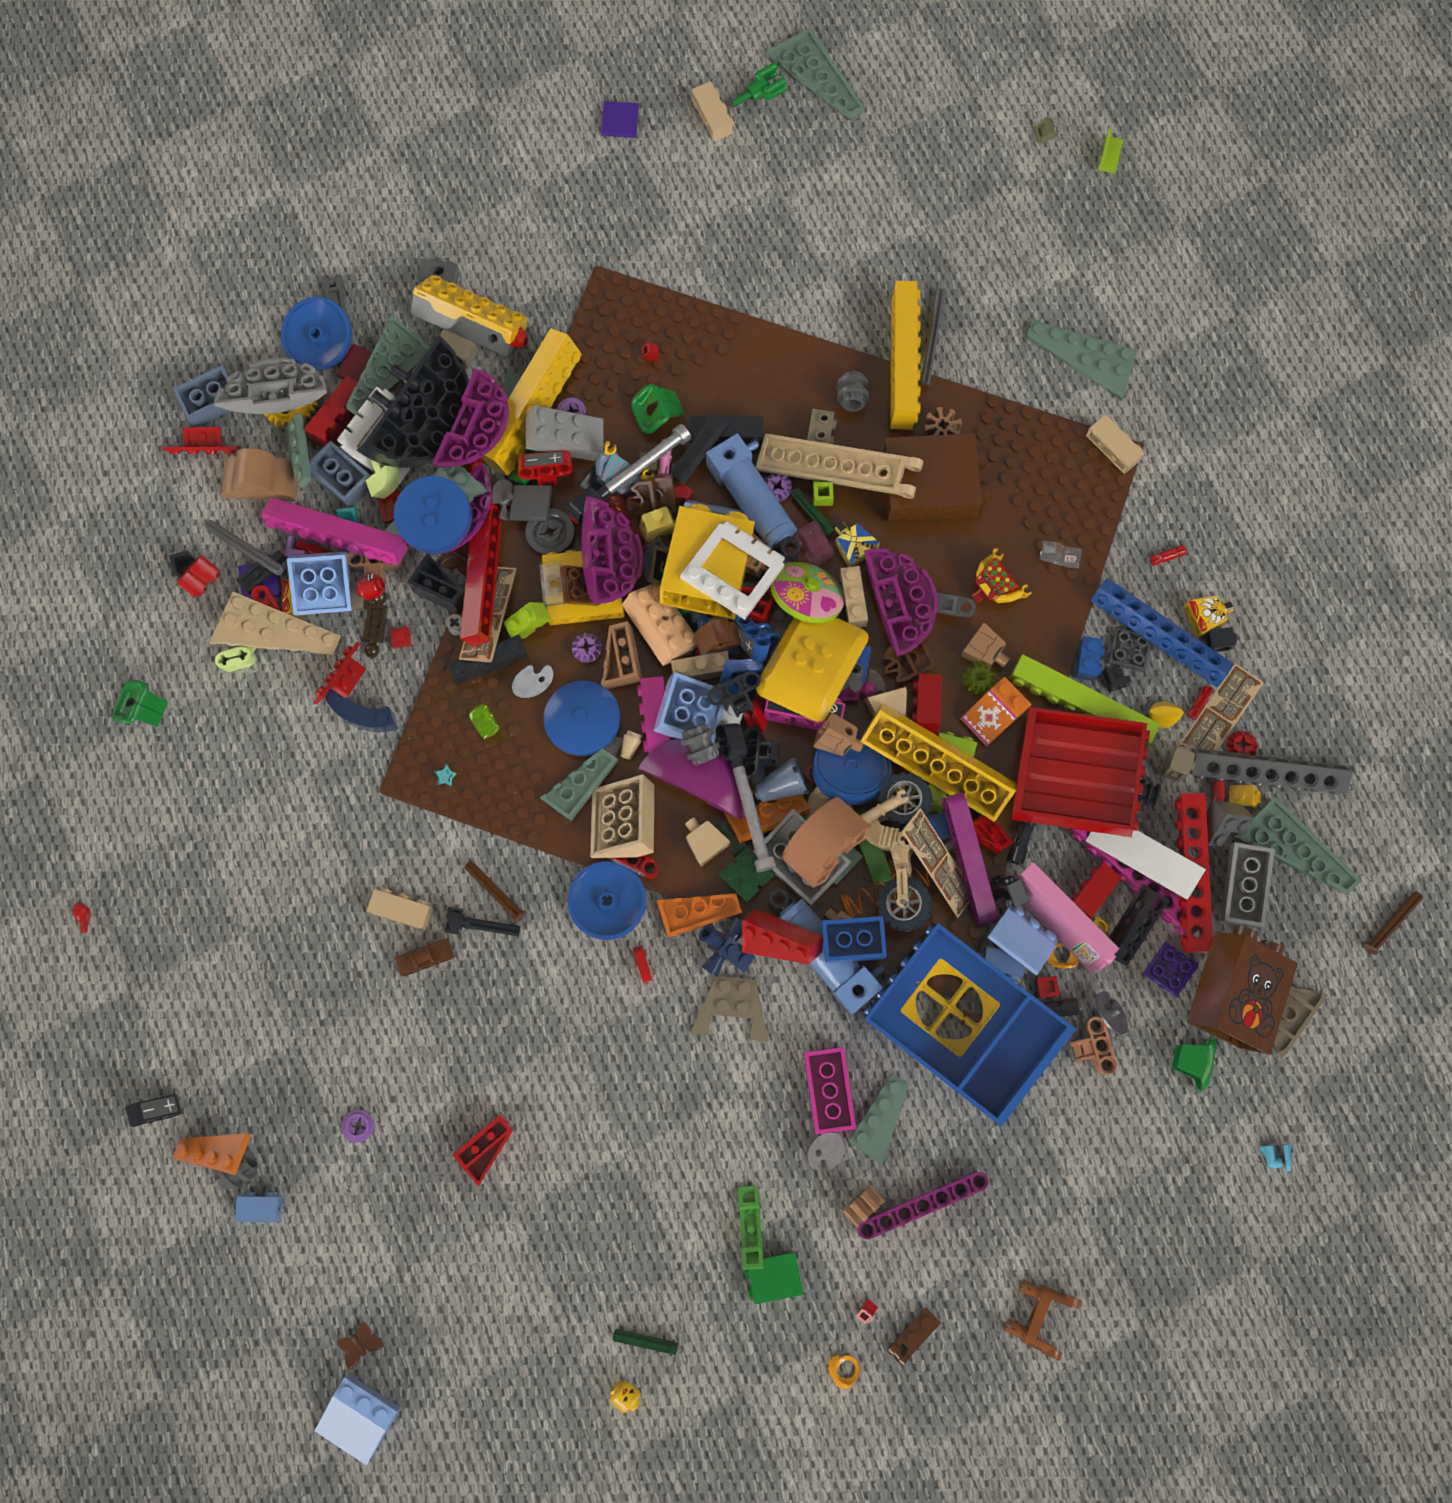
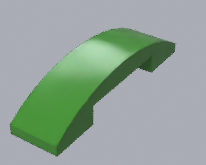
M864 807L856 810L855 812L858 815H861L867 812V810ZM865 838L859 845L874 886L876 881L885 883L892 880L884 851L869 843Z
M758 1186L738 1187L743 1270L762 1269L764 1266Z

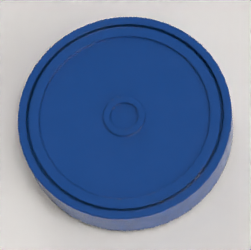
M427 476L411 482L400 493L394 508V521L398 532L410 546L424 553L437 554L449 551L463 541L472 524V508L467 496L456 483L440 476Z
M857 734L856 738L861 740L862 735ZM863 744L860 752L849 749L844 756L817 749L812 767L813 779L819 790L830 799L839 797L847 805H864L878 799L880 789L884 787V782L890 779L892 771L891 760Z

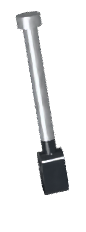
M679 424L672 430L673 434L599 490L596 491L594 488H589L573 499L566 508L567 512L579 524H582L587 496L606 502L605 499L676 445L679 443L684 445L691 440V435L687 428Z
M738 723L719 724L715 731L717 742L720 745L719 749L722 758L731 761L758 859L754 862L757 872L771 870L776 867L774 857H769L742 761L746 756L747 748L741 727Z

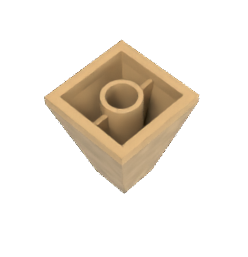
M906 687L863 699L873 717L882 703L906 717Z

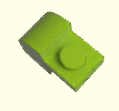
M813 480V506H833V482Z

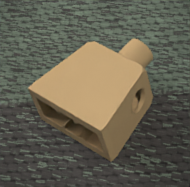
M695 817L686 822L685 825L691 831L686 836V840L700 867L730 846V841L709 821L700 825Z

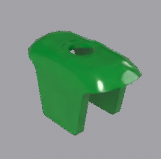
M1210 1036L1203 1046L1183 1044L1177 1045L1175 1048L1172 1069L1193 1078L1199 1093L1204 1091L1210 1082L1217 1050L1215 1038Z

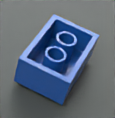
M883 916L822 921L825 963L886 959Z

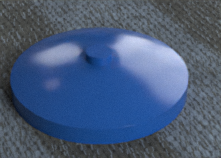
M323 297L306 298L295 304L285 316L281 329L282 345L287 356L290 359H294L296 363H307L314 367L316 371L327 370L337 365L347 354L352 342V325L347 313L332 300Z
M576 681L561 687L549 699L544 712L545 730L552 743L561 751L574 756H589L597 753L602 748L605 749L616 737L621 722L620 709L614 696L602 685L591 681Z
M598 862L583 869L573 880L568 893V910L575 925L586 935L599 940H615L632 932L641 922L646 909V892L640 878L634 871L616 862Z

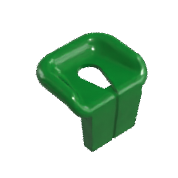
M654 384L643 387L633 397L631 402V409L639 429L645 434H652L662 424L667 422L670 417H681L685 414L675 391L658 388ZM657 402V408L649 416L647 414V407Z
M129 680L121 689L112 711V719L115 722L126 724L137 720L158 727L168 702L149 692L144 682ZM133 698L136 701L135 704L127 707L129 700Z

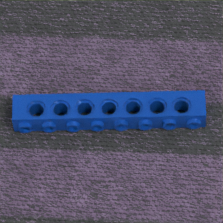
M1106 578L1090 600L1215 687L1222 683L1234 665L1109 578Z

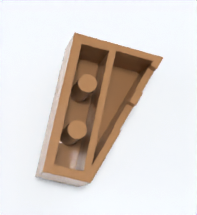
M628 621L610 625L601 685L606 689L640 682V679L643 678L633 627Z

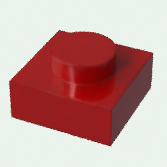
M409 626L390 629L393 649L412 646Z
M1057 976L1036 978L1039 999L1060 996Z

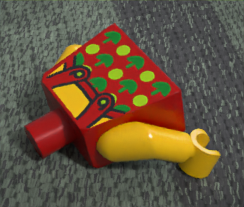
M995 548L992 554L979 564L975 582L980 588L973 592L972 596L978 603L986 596L990 601L997 603H1007L1020 598H1027L1032 593L1024 592L1028 585L1026 584L1020 588L1000 562L1004 554L997 556L998 549Z

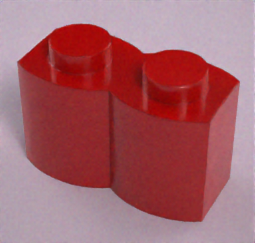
M200 555L177 579L176 583L192 597H201L207 590L205 586L209 582H215L220 576L218 574L220 570L203 555Z

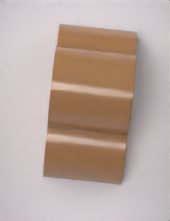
M245 448L238 450L237 456L228 457L225 460L221 497L251 500H270L271 498H276L282 501H296L298 485L294 477L291 461L275 458L273 454L260 449Z

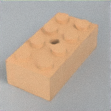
M651 584L633 591L623 602V608L663 666L671 663L673 660L690 655L698 646L694 632L676 607L660 604V586Z

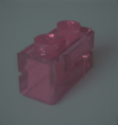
M813 521L796 531L795 539L799 542L800 548L803 547L805 550L804 557L808 563L818 566L834 557V550L817 521Z

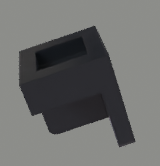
M189 551L169 555L172 571L178 578L195 561V558Z
M1108 666L1102 671L1110 693L1128 687L1132 682L1129 675L1124 676L1120 666L1113 668Z

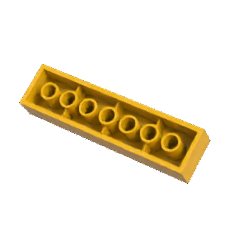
M895 281L891 300L890 429L912 430L914 423L918 421V414H920L921 404L918 402V397H920L921 387L918 386V381H920L921 371L918 369V364H920L921 354L918 353V348H920L921 338L918 337V332H920L921 322L918 321V316H920L921 306L918 305V300H920L921 290L917 289V281Z
M550 328L508 398L509 420L506 430L496 446L481 457L492 470L506 476L511 474L516 467L518 457L523 455L526 449V413L534 405L551 408L567 378L570 377L576 363L579 362L582 354L568 334Z
M883 703L862 735L860 742L915 775L920 776L945 793L953 795L963 792L970 808L994 822L1016 792V782Z

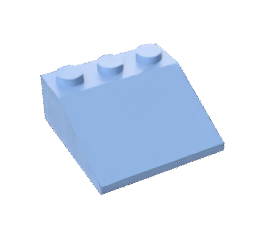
M347 551L288 556L287 565L294 615L352 611Z
M674 672L668 679L653 731L684 740L682 737L684 731L705 723L709 729L713 728L714 734L710 738L712 743H714L716 727L720 723L725 703L715 706L708 701L707 693L715 686ZM718 691L712 692L711 700L718 702L721 699V693Z
M1010 905L998 919L987 938L1037 975L1059 940L1056 939L1057 937L1053 932L1043 929L1036 919H1030L1026 916L1023 909L1019 906L1013 908V905Z
M349 1374L344 1377L333 1395L315 1432L367 1465L401 1407Z

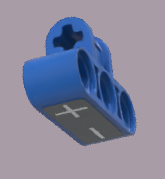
M738 615L735 616L734 622L741 639L740 646L753 660L757 662L766 661L769 648L777 644L779 635L771 630L768 623L755 624L748 616L745 620Z

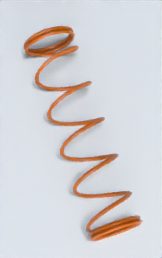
M911 867L912 869H914V870H916V871L918 872V874L922 877V879L924 880V882L926 883V885H927L928 887H930V882H929V877H928V872H927V870H926V876H927V881H926L925 878L922 876V874H921L916 868ZM876 881L875 884L876 901H878L877 883L879 882L884 886V884L880 881ZM859 888L858 890V901L860 911L847 895H841V899L845 907V910L848 916H850L851 918L854 917V914L849 901L853 904L859 914H862L860 902L861 889H863L867 893L872 902L878 908L877 904L875 903L871 895L864 888Z

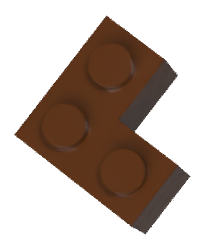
M713 617L708 620V623L701 625L700 629L694 633L700 655L731 650L741 644L736 623L728 622L727 618Z

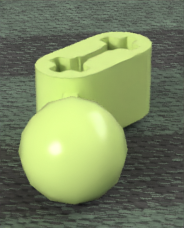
M242 646L220 652L215 658V663L226 672L250 667L256 660L254 654L256 648Z

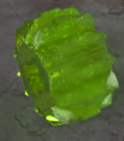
M974 663L973 668L968 667V673L963 675L967 679L964 681V685H970L968 691L970 692L974 689L975 695H978L979 691L985 695L987 690L989 691L993 688L992 685L996 683V680L993 679L996 673L990 672L991 666H988L987 669L984 668L985 663H981L980 667L977 663ZM980 676L983 678V680L977 681V678Z
M477 706L470 712L469 717L483 738L491 737L499 731V725L487 706Z

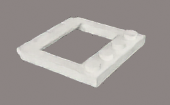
M378 387L374 389V391L377 389L382 395H384L389 400H391L394 397V395L386 389L381 390ZM366 400L358 411L362 418L355 415L347 425V428L352 432L350 433L344 429L337 441L342 444L341 449L375 474L371 460L356 451V446L383 410L376 403L373 402L372 404ZM399 468V484L411 468Z
M726 521L724 525L719 524L682 572L680 579L745 620L784 568L783 561L785 557L774 550L769 555L768 553L771 548L758 540L752 544L754 537L742 530L736 534L738 527ZM722 538L770 567L749 596H746L701 567Z

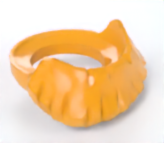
M1057 943L1055 949L1065 946L1062 943ZM1054 950L1047 959V963L1052 967L1064 969L1076 967L1079 961L1070 951V957L1066 963L1058 962L1054 955Z
M838 1354L829 1359L828 1370L835 1385L840 1387V1389L847 1390L852 1388V1383L858 1379L860 1374V1366L857 1360L848 1355L840 1356ZM846 1360L851 1361L855 1367V1372L850 1378L840 1377L837 1372L840 1364Z

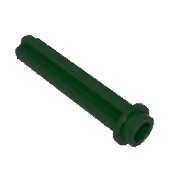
M800 488L794 489L791 492V496L823 532L822 535L827 538L832 536L836 531L834 529L835 526L831 525L820 511L813 506V503Z
M615 1329L613 1333L614 1342L670 1354V1357L677 1353L678 1342H675L674 1339L669 1341L620 1329Z

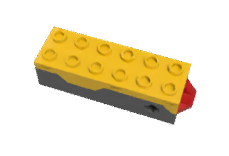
M436 275L429 276L414 287L410 314L506 357L517 348L523 349L526 347L528 335L525 331L528 317L523 316L520 312L512 311L502 304L494 303L486 297L476 295L471 290H465L458 287L455 283H449Z

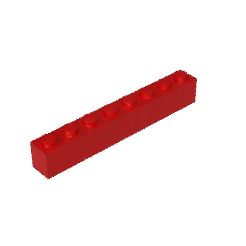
M492 503L483 525L470 539L460 639L472 647L491 641L502 520L499 518L501 509Z

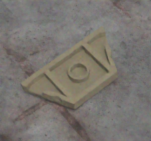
M1291 986L1274 1042L1282 1057L1286 1056L1328 996L1326 993H1318Z

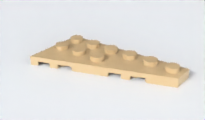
M232 592L211 637L210 644L241 645L274 650H298L334 655L341 636Z

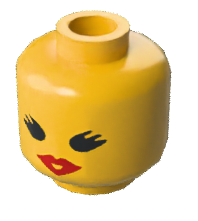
M628 1380L618 1381L609 1393L611 1395L610 1402L622 1413H626L629 1410L635 1411L641 1403L638 1400L641 1394L640 1391Z

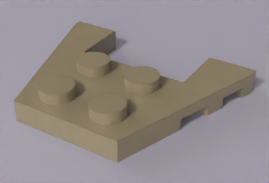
M725 976L716 977L691 1033L709 1035L711 1015L752 1019L750 1040L768 1042V1034L756 980Z

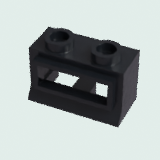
M1003 875L993 877L989 883L995 906L1004 902L1005 906L1013 905V908H1016L1031 900L1026 895L1027 892L1023 881L1015 879L1013 875L1003 878Z

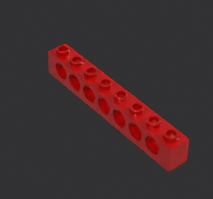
M1182 793L1175 799L1174 803L1175 810L1178 811L1175 827L1179 832V837L1176 839V847L1179 849L1181 856L1206 870L1194 888L1197 890V897L1190 895L1188 900L1182 896L1179 897V907L1182 908L1180 927L1183 928L1181 947L1184 948V953H1208L1213 935L1206 794ZM1187 810L1194 814V819H1190L1186 815ZM1188 829L1194 832L1195 838L1188 836ZM1188 849L1195 851V858L1189 856ZM1192 907L1198 910V917L1191 914ZM1193 927L1199 930L1198 937L1192 934Z

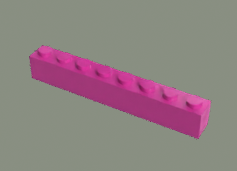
M271 498L261 512L265 526L282 530L288 534L292 533L321 544H328L337 549L341 548L353 554L364 555L370 559L383 561L386 564L398 566L408 550L406 541L402 536L276 498Z

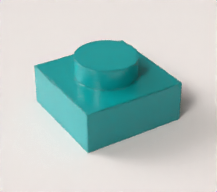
M357 506L337 509L339 518L360 524Z

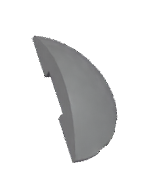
M271 358L251 363L247 370L243 372L236 371L227 378L228 383L224 388L218 389L214 405L222 409L241 413H279L297 409L314 402L327 393V388L322 375L319 376L311 365L307 363L298 364L294 359Z

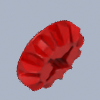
M1244 730L1233 732L1226 742L1227 751L1255 755L1258 747L1256 738L1251 735V732ZM1243 739L1244 744H1247L1249 746H1246L1244 749H1242L1241 746L1235 744L1240 743Z

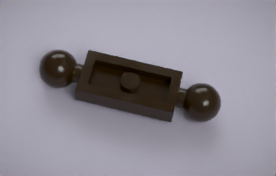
M384 590L382 596L373 599L375 604H368L363 640L369 642L364 649L365 655L369 658H375L379 655L380 649L377 643L384 642L388 606L382 605L387 600V594Z

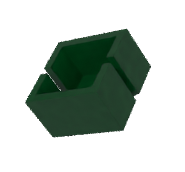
M748 847L735 858V864L731 862L719 873V878L746 905L759 893L758 885L762 890L775 877L771 870L757 872L754 863L758 860L757 856Z

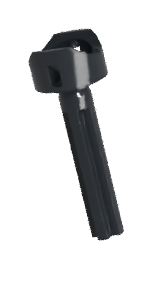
M448 907L446 914L448 922L444 932L459 935L460 930L466 928L519 937L521 926L465 917L463 908Z

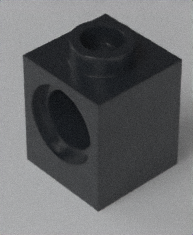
M1232 627L1209 630L1205 634V640L1208 647L1216 652L1229 651L1236 645L1237 636L1233 633Z

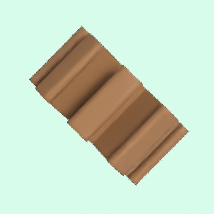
M938 407L935 416L928 413L923 436L960 434L961 418L953 421L955 416L953 409H950L949 414L943 417V407Z
M870 1184L842 1212L857 1228L885 1202V1199Z

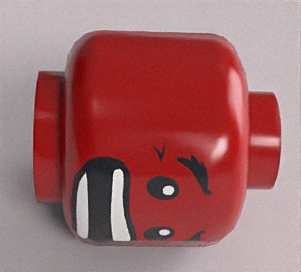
M374 573L359 578L355 587L358 596H362L367 601L382 596L383 590L386 589L382 577Z

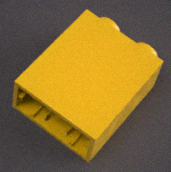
M691 504L689 508L680 506L660 586V604L735 620V613L680 579V575L719 524L724 525L728 521L738 527L736 534L742 530L753 537L755 521L748 520L745 514L736 511L728 512L726 515L712 513L709 507L702 504ZM722 538L701 567L741 592L749 554Z

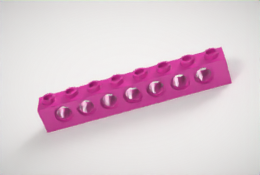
M1070 830L1071 836L1077 842H1082L1086 845V850L1091 855H1097L1102 860L1101 863H1106L1121 875L1120 881L1129 884L1131 891L1135 895L1142 884L1147 886L1150 884L1154 886L1157 893L1170 900V907H1165L1160 917L1165 922L1172 923L1176 927L1175 931L1183 936V928L1180 927V920L1177 917L1178 911L1182 912V908L1179 907L1180 895L1138 872L1141 877L1140 880H1135L1132 873L1137 870L1128 865L1121 867L1116 858L1086 842L1089 831ZM1157 899V901L1154 904V908L1158 906L1161 899ZM1194 907L1191 908V914L1198 917V910ZM1196 927L1192 928L1193 935L1198 930Z

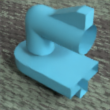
M1292 1144L1282 1145L1286 1172H1291L1290 1156ZM1274 1145L1260 1146L1261 1152L1266 1157L1267 1166L1270 1168H1282V1158L1275 1157Z

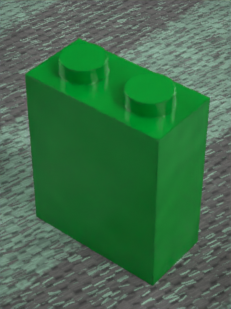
M795 1251L763 1257L764 1268L744 1270L745 1278H750L751 1287L747 1288L749 1299H754V1304L803 1295Z

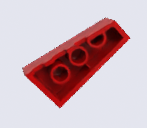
M346 376L304 428L314 445L323 448L329 441H332L335 445L338 444V437L344 429H347V425L355 416L346 408V405L358 384L357 381Z
M758 909L752 911L742 920L743 953L810 964L822 953V935Z

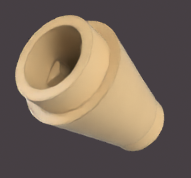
M627 731V734H624L620 756L631 760L642 742V735Z

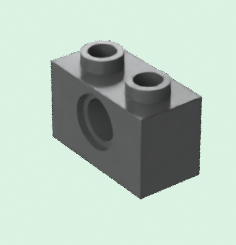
M422 259L418 274L419 284L429 276L436 275L449 283L457 285L460 274L458 265L451 261L440 262L435 259Z

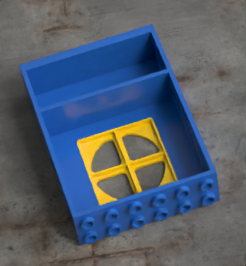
M931 923L924 932L927 935L924 940L919 939L913 946L914 953L911 957L906 955L900 963L902 966L899 972L894 971L890 976L888 987H883L877 993L876 998L878 1000L875 1004L871 1002L864 1010V1020L1002 1127L1076 1028L939 923L935 925ZM949 974L960 977L963 983L952 998L946 1000L927 985L928 979L936 975ZM969 987H973L977 991L982 1002L983 1015L978 1023L968 1016L965 1018L964 1013L956 1007V1003ZM919 991H924L943 1007L930 1026H925L917 1013L916 996ZM952 1013L961 1021L964 1019L965 1024L972 1029V1032L964 1038L947 1039L938 1036L936 1029L946 1016Z

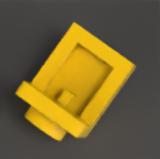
M1230 785L1229 803L1257 808L1261 800V794L1254 785Z

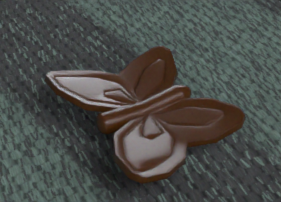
M468 541L457 548L458 551L454 550L453 554L456 556L450 555L444 558L441 566L451 570L457 569L459 573L466 575L470 542Z
M367 1323L360 1325L357 1330V1336L353 1334L352 1339L343 1338L337 1341L340 1349L346 1352L345 1364L349 1370L357 1366L360 1360V1352L362 1356H365L367 1354L365 1349L370 1352L378 1351L384 1345L380 1338L371 1335Z

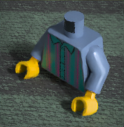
M610 441L605 443V450L601 452L596 460V481L603 486L631 466V464L615 454L616 444L612 449L607 448L610 445ZM647 467L643 470L642 475H640V472L616 490L614 494L627 495L633 492L631 490L632 486L642 480L653 477L654 473L647 476L645 474L649 470Z

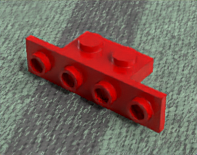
M183 427L184 446L162 447V450L169 451V454H181V451H187L188 454H199V451H206V454H217V450H224V454H235V450L241 449V446H223L222 427Z
M358 642L353 646L348 645L342 652L344 657L342 659L339 658L334 664V672H330L324 679L325 685H321L315 692L317 696L313 701L315 705L326 696L330 688L345 699L350 695L366 670L365 667L351 658L360 645Z

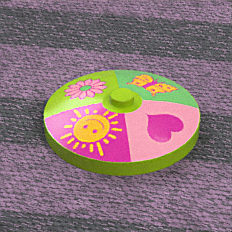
M790 562L784 564V568L771 584V592L778 605L791 616L805 622L818 624L832 621L839 615L844 606L845 598L839 583L828 572L809 563Z

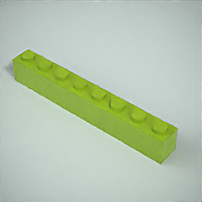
M1023 654L1017 660L1009 677L1015 685L1024 686L1030 689L1031 693L1042 695L1049 702L1064 706V709L1068 712L1147 723L1150 737L1149 742H1145V748L1152 744L1159 729L1160 723Z

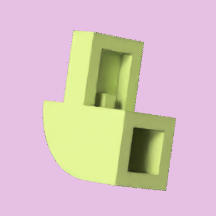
M371 460L375 474L365 481L371 497L385 499L396 490L399 484V468L383 465Z

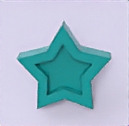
M447 764L442 770L434 771L438 776L437 785L445 783L452 786V778L457 773L450 771Z

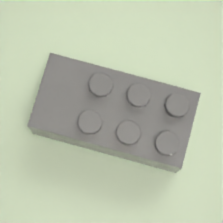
M534 405L526 413V449L541 452L566 450L574 458L595 461L603 451V419Z
M1241 843L1229 845L1219 922L1255 928L1265 927L1275 849Z

